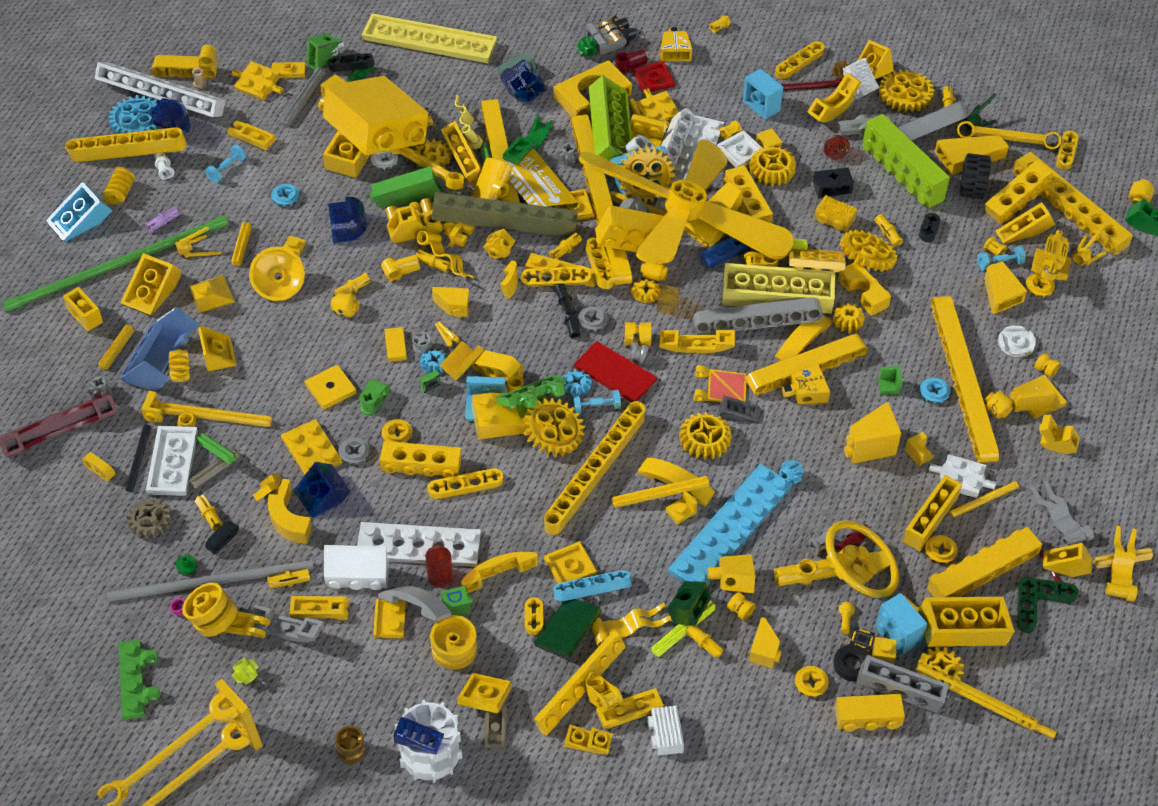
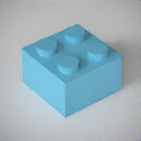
M761 68L746 76L743 101L765 120L779 112L781 109L783 86Z
M900 593L881 604L876 622L879 634L885 635L887 639L897 640L896 651L901 656L922 643L927 622L908 600Z

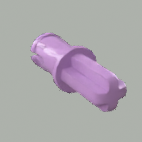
M172 207L162 214L159 213L156 218L145 223L147 229L149 228L150 233H153L163 225L167 226V223L178 217L180 212L176 207Z

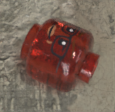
M841 135L829 138L824 143V154L833 160H838L847 155L850 148L848 139Z

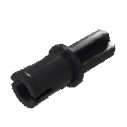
M561 284L556 285L554 291L559 298V305H562L565 314H575L576 310L572 304V296L568 294L566 286L564 284L562 286Z

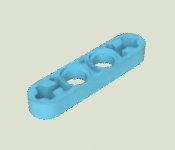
M619 570L558 583L553 587L554 598L558 601H567L627 588L631 585V574L629 571Z

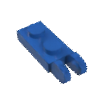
M729 238L701 251L699 257L708 268H712L748 251L750 247L746 244H741L742 242L735 238Z

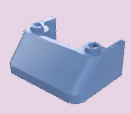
M178 307L173 308L149 327L123 370L120 379L127 384L152 391L161 389L169 380L163 372L169 363L170 351H175L181 346L185 347L190 340L189 334L199 328L200 324Z

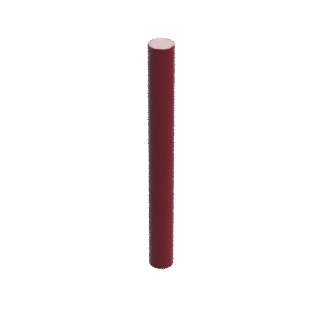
M842 80L781 85L783 86V91L838 87Z

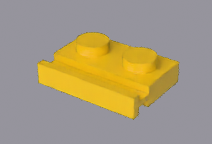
M376 599L374 638H404L405 600L391 603L386 600Z

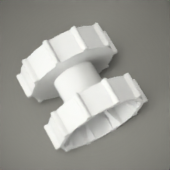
M422 700V703L410 709L405 708V713L399 723L395 724L399 740L397 741L398 751L401 753L400 767H405L413 775L414 780H417V778L432 780L433 783L436 782V779L442 778L449 773L452 775L458 760L462 759V750L459 749L461 736L457 728L458 715H453L444 706L443 702L437 704ZM427 740H433L430 744L424 743Z

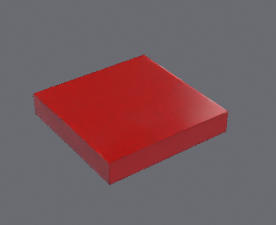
M664 61L632 68V72L642 92L645 89H650V92L675 87V82Z

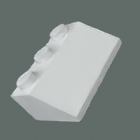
M324 545V580L326 587L331 589L344 587L353 590L361 588L381 590L382 588H387L389 562L386 546Z

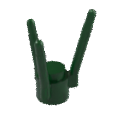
M994 93L982 105L978 104L963 122L968 121L974 126L980 127L997 122L994 119L980 124L981 117L978 115L997 94ZM964 124L967 129L972 130L969 124Z

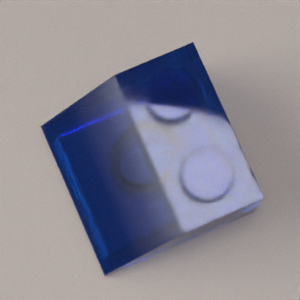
M314 462L294 488V492L312 518L340 505L351 492L333 465L321 462Z

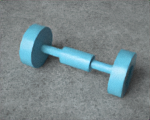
M234 145L230 148L232 157L224 160L218 169L209 166L205 170L206 176L210 180L218 183L222 179L221 170H225L231 165L234 159L241 162L246 159L247 155L239 145Z
M1022 246L1014 248L1013 255H998L989 259L986 252L979 253L978 264L981 271H986L987 267L990 266V262H1006L1012 258L1015 259L1017 265L1024 264L1026 260L1025 251Z
M612 390V398L603 399L602 397L580 402L579 395L572 396L574 413L581 414V406L584 405L592 407L613 402L614 409H621L619 390Z

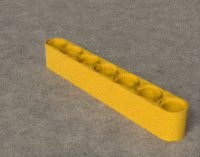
M167 128L71 139L66 143L65 148L72 161L84 162L181 151L186 148L187 141L180 128Z
M853 334L753 371L747 375L745 380L754 395L759 396V393L764 394L775 390V387L788 385L791 374L796 371L818 364L823 372L826 368L831 369L841 365L842 362L847 363L857 359L858 356H865L868 352V347L858 334Z

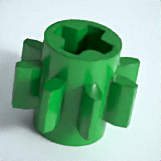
M589 36L582 37L576 45L578 53L581 56L583 54L587 57L593 56L596 49H598L596 46L597 42L594 38L590 39Z

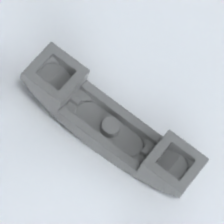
M401 586L378 594L379 598L391 603L405 600L422 607L421 615L434 621L451 617V611L439 598L418 587Z
M254 605L250 611L251 614L265 617L271 621L269 626H261L255 623L254 628L262 629L266 633L285 640L296 642L315 641L324 626V622L307 617L304 621L274 614L272 609Z

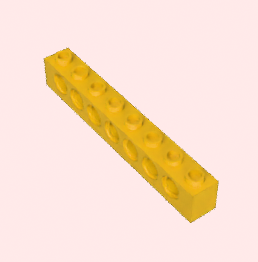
M1029 152L1015 161L1013 172L1016 177L1036 160L1052 171V183L1048 188H1044L1039 192L1040 196L1048 200L1055 209L1060 210L1067 219H1071L1077 224L1079 229L1084 230L1091 238L1102 225H1106L1105 229L1095 240L1106 251L1111 252L1115 256L1129 247L1133 234L1036 155Z

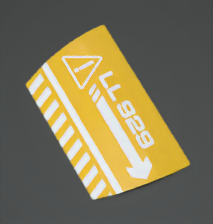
M532 149L518 165L504 159L502 160L514 166L509 181L528 204L548 207L578 203L535 149Z

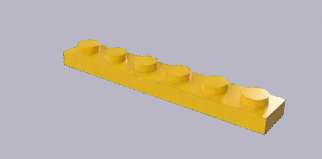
M613 631L534 718L542 734L547 736L587 691L586 680L592 676H601L626 648L620 633Z

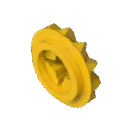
M1036 273L1030 275L1025 282V289L1029 290V294H1035V297L1038 295L1042 298L1046 295L1050 296L1055 289L1054 281L1044 279Z
M646 278L644 281L639 279L637 283H634L631 293L637 301L651 303L659 298L661 290L659 284H656L654 280L649 281ZM645 286L648 288L647 294L644 292Z
M391 420L382 428L384 441L408 443V440L412 439V427L405 420ZM396 428L400 433L399 437L395 435Z
M936 535L929 538L925 545L926 555L930 557V561H937V564H947L950 561H954L958 553L956 543L944 535ZM941 545H943L944 548L943 554H939L938 550L941 547Z
M806 666L796 673L795 686L798 688V692H802L806 697L813 696L816 698L818 695H823L828 689L829 679L822 669L816 666ZM809 676L816 682L814 688H812L810 683H807Z

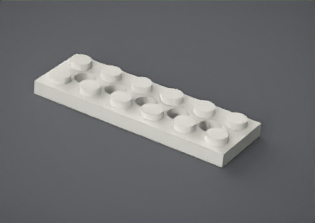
M361 522L357 546H386L388 562L477 567L481 530ZM376 539L384 540L381 545H375L373 541ZM396 540H402L404 542V544L399 547L393 545V543ZM417 541H421L424 543V545L420 548H416L413 546V544ZM440 542L444 544V547L435 549L433 545ZM456 544L464 545L462 550H455L453 547Z

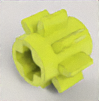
M243 658L232 667L235 673L231 676L237 683L244 682L249 684L258 676L256 669L259 666L253 659L247 661L246 658Z

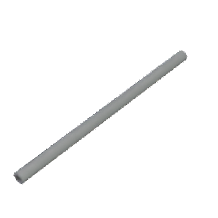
M313 560L109 591L106 592L107 601L112 602L195 589L210 582L220 585L286 574L285 571L295 572L307 568L310 571L314 570Z

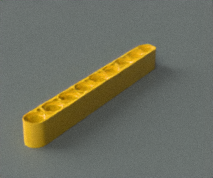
M498 99L481 101V111L483 112L482 116L492 158L502 161L503 153L508 149L499 102ZM509 180L506 181L509 190L504 198H500V201L520 203L516 188Z
M634 401L628 405L544 516V529L546 533L557 535L563 530L644 423L645 406L643 403Z

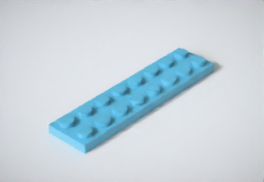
M760 463L668 568V573L682 582H706L708 586L713 580L707 578L708 567H719L721 557L734 556L792 488L793 483H787L784 480L785 478Z

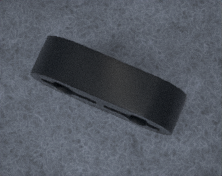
M928 213L925 215L919 233L922 241L932 242L935 239L940 224V217L937 214Z
M231 520L226 521L208 538L205 548L211 553L217 554L237 535L239 526Z

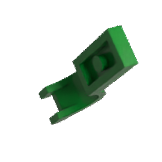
M538 115L534 119L528 136L526 138L519 136L503 153V159L518 165L532 149L540 148L548 136L554 121L550 120L547 124L540 122L542 116Z

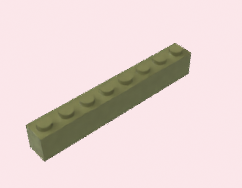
M435 192L432 220L570 237L576 230L577 211Z

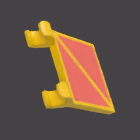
M703 365L696 367L695 377H708V393L701 389L695 390V402L709 401L720 403L724 396L746 402L745 379L747 374L709 369Z

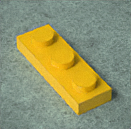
M654 688L625 698L622 703L608 707L605 712H601L596 708V713L603 729L606 730L650 715L652 708L664 707V704L657 689Z

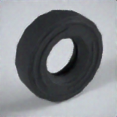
M849 644L842 646L837 650L833 660L836 673L847 681H857L861 664L869 653L858 645ZM847 657H855L860 661V667L850 669L845 665L844 660Z

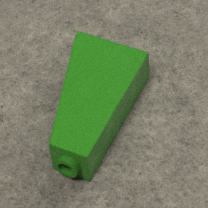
M430 166L371 184L372 192H370L372 202H376L378 207L409 205L412 202L420 204V201L425 198H429L431 202H434L435 192L443 193V188Z

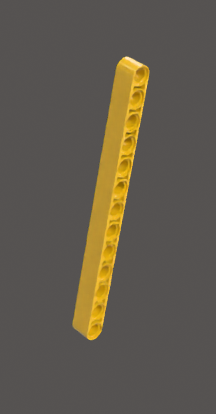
M588 114L571 116L570 123L571 127H573L572 132L574 139H576L575 143L579 156L582 152L594 154L593 132ZM583 164L582 170L584 176H586L585 181L589 189L591 202L593 201L592 207L594 214H596L595 218L598 225L609 205L613 206L604 173ZM604 247L615 278L613 286L631 284L632 273L626 251Z

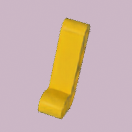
M204 45L201 48L199 57L157 55L154 58L151 73L156 77L178 76V78L193 77L192 70L194 68H201L204 79H214L219 65L216 49L211 45Z

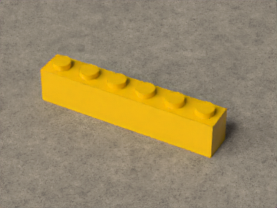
M1028 527L1022 530L1017 529L1005 539L1000 538L994 545L983 547L977 554L969 555L962 562L950 565L945 571L933 574L929 579L927 589L933 597H961L1037 556L1043 544Z

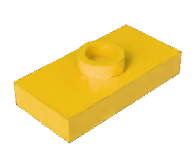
M272 63L271 69L278 71L281 75L280 78H305L306 63Z

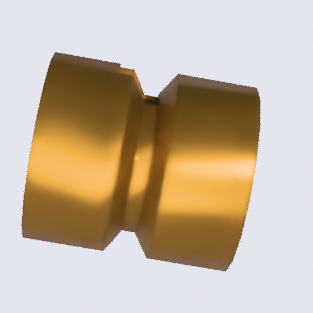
M355 726L341 728L335 736L339 759L346 764L360 762L366 752L362 731Z

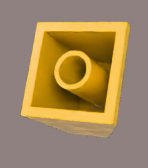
M884 403L850 426L849 434L846 436L847 444L844 446V453L846 458H850L851 464L896 455L901 431L889 403Z

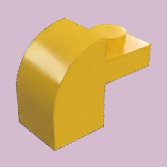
M1044 415L1042 424L1039 426L1042 435L1040 441L1042 447L1062 454L1077 453L1080 437L1073 426L1058 427L1052 415Z

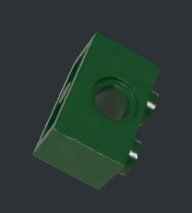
M683 582L668 606V613L673 624L692 626L697 624L712 598L706 582Z

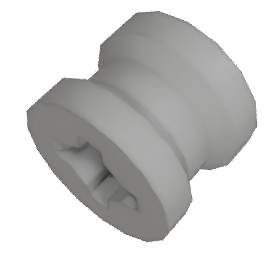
M417 332L413 335L412 342L415 353L422 355L427 350H431V337L428 333Z
M633 341L627 359H635L638 363L642 364L646 357L648 346H640L637 342Z

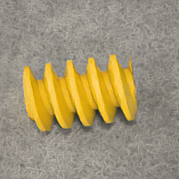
M115 167L110 181L102 194L103 199L111 205L123 203L130 191V187H132L135 181L134 174L123 167Z

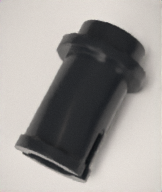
M574 314L567 315L564 320L570 338H577L581 335L578 327L579 319Z

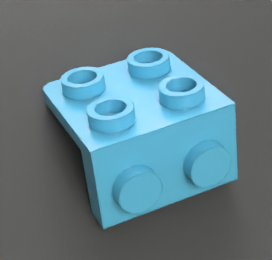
M467 376L465 419L467 421H474L471 408L472 395L505 393V378Z

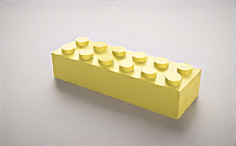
M725 263L722 305L745 306L812 297L820 301L823 313L832 314L835 300V272Z

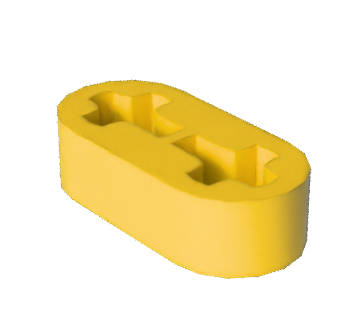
M89 452L82 458L83 464L108 482L116 475L114 469L108 463L92 452Z
M532 597L525 602V631L531 636H537L543 630V602L539 598ZM532 605H536V613H532ZM532 620H536L537 626L535 629H532Z

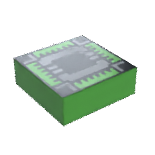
M436 370L420 378V387L423 393L440 386V374Z

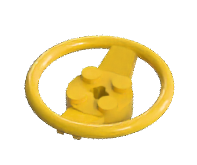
M849 520L838 521L828 529L825 540L828 554L826 557L832 563L831 568L834 569L840 580L843 579L856 591L872 598H885L895 592L899 583L898 566L892 552L876 533L860 523ZM840 529H853L872 540L881 551L869 553L864 546L848 545L837 553L834 548V536ZM890 568L891 581L887 588L875 590L864 586L876 573Z

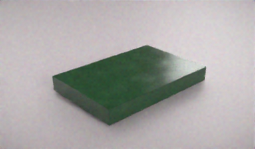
M577 599L563 601L534 641L535 646L570 658L602 613L601 608Z

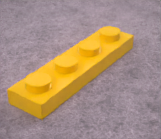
M534 253L530 254L525 265V269L582 267ZM589 268L592 273V280L585 285L594 288L596 279L593 270ZM563 272L560 278L568 280L570 273ZM573 272L574 280H576L575 276H580L582 280L585 279V276H588L585 272H582V275H576ZM545 273V274H544V275H547V276H551V277H552V274H551V273Z

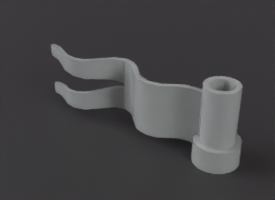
M1047 480L1043 482L1050 500L1056 504L1045 501L1034 486L1030 487L1034 498L1039 505L1047 508L1053 524L1065 536L1062 538L1065 546L1081 542L1086 543L1094 539L1092 529L1088 525L1081 527L1071 517L1065 500L1054 494Z

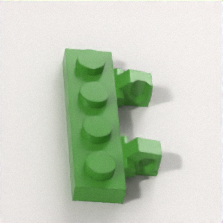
M551 375L496 397L497 404L506 406V408H515L517 404H523L526 408H533L538 406L537 397H542L545 393L551 392L554 397L565 395V377Z
M140 639L119 642L123 720L145 717L144 706L149 705V701L160 699V689L158 686L146 688V685H143L142 670L145 668V664L158 662L156 649H141Z

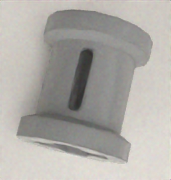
M827 531L815 539H809V547L816 556L826 549Z

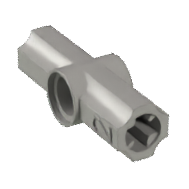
M859 115L855 120L838 121V134L840 136L859 134L860 137H863L866 121L873 118H869L868 115Z

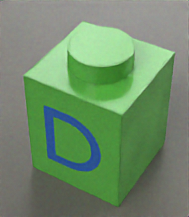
M465 586L441 591V601L451 611V615L459 616L470 613V605H473L471 593L466 592Z

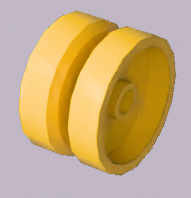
M211 582L201 585L189 594L182 608L183 615L202 636L206 637L215 636L225 631L236 618L238 611L237 605L223 588L217 583Z
M451 615V617L438 620L432 627L430 633L431 651L433 659L438 665L445 669L458 670L472 663L477 654V635L475 627L470 620L463 616Z

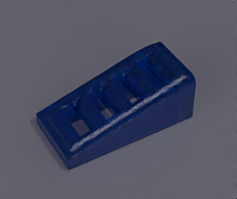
M404 717L400 718L394 732L395 743L437 755L444 737V733ZM405 729L408 730L406 735L403 734ZM413 732H417L415 739L411 738ZM422 734L426 735L423 742L420 741ZM434 737L432 746L428 745L430 738Z

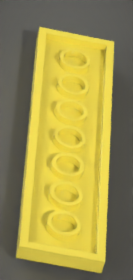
M373 13L361 35L362 40L482 63H489L497 43L496 36Z

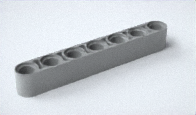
M811 297L698 311L694 314L693 321L697 334L709 335L716 334V330L742 331L816 322L822 318L823 312L820 301L817 298Z

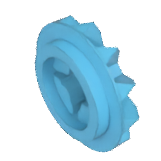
M281 184L272 190L271 197L277 206L283 205L285 207L287 204L292 206L293 202L297 203L300 193L298 188L292 184Z
M436 348L433 351L427 350L420 359L422 370L426 373H431L435 370L439 374L443 373L444 370L440 367V364L448 357V353H444L443 349L440 351L436 350ZM431 357L435 360H438V364L437 362L435 363V361H432Z
M575 369L574 372L568 371L567 375H563L566 380V385H564L566 393L580 396L586 394L591 389L592 380L589 374H585L584 370L578 372ZM573 378H574V380H576V381H579V380H580V384H578V383H576V382L573 383Z
M928 378L920 385L921 397H924L926 402L932 401L933 404L936 402L942 404L944 400L949 398L950 387L942 379ZM931 390L938 391V395L935 392H931Z

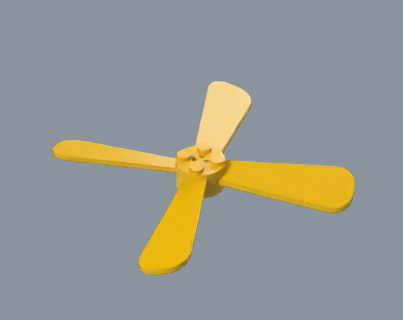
M701 139L698 142L686 179L677 180L672 183L670 190L599 155L582 152L579 156V161L592 169L666 198L665 207L668 211L667 214L637 249L636 256L641 261L654 264L671 262L675 258L687 220H697L698 218L771 259L779 260L785 258L793 246V235L786 228L706 201L707 188L727 165V158L722 150L708 140Z

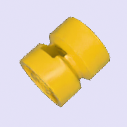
M625 322L624 346H631L634 341L640 346L646 345L651 347V322H641L639 325L635 322Z

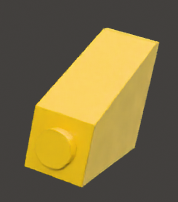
M1003 261L987 267L984 279L993 314L1024 302L1027 290Z

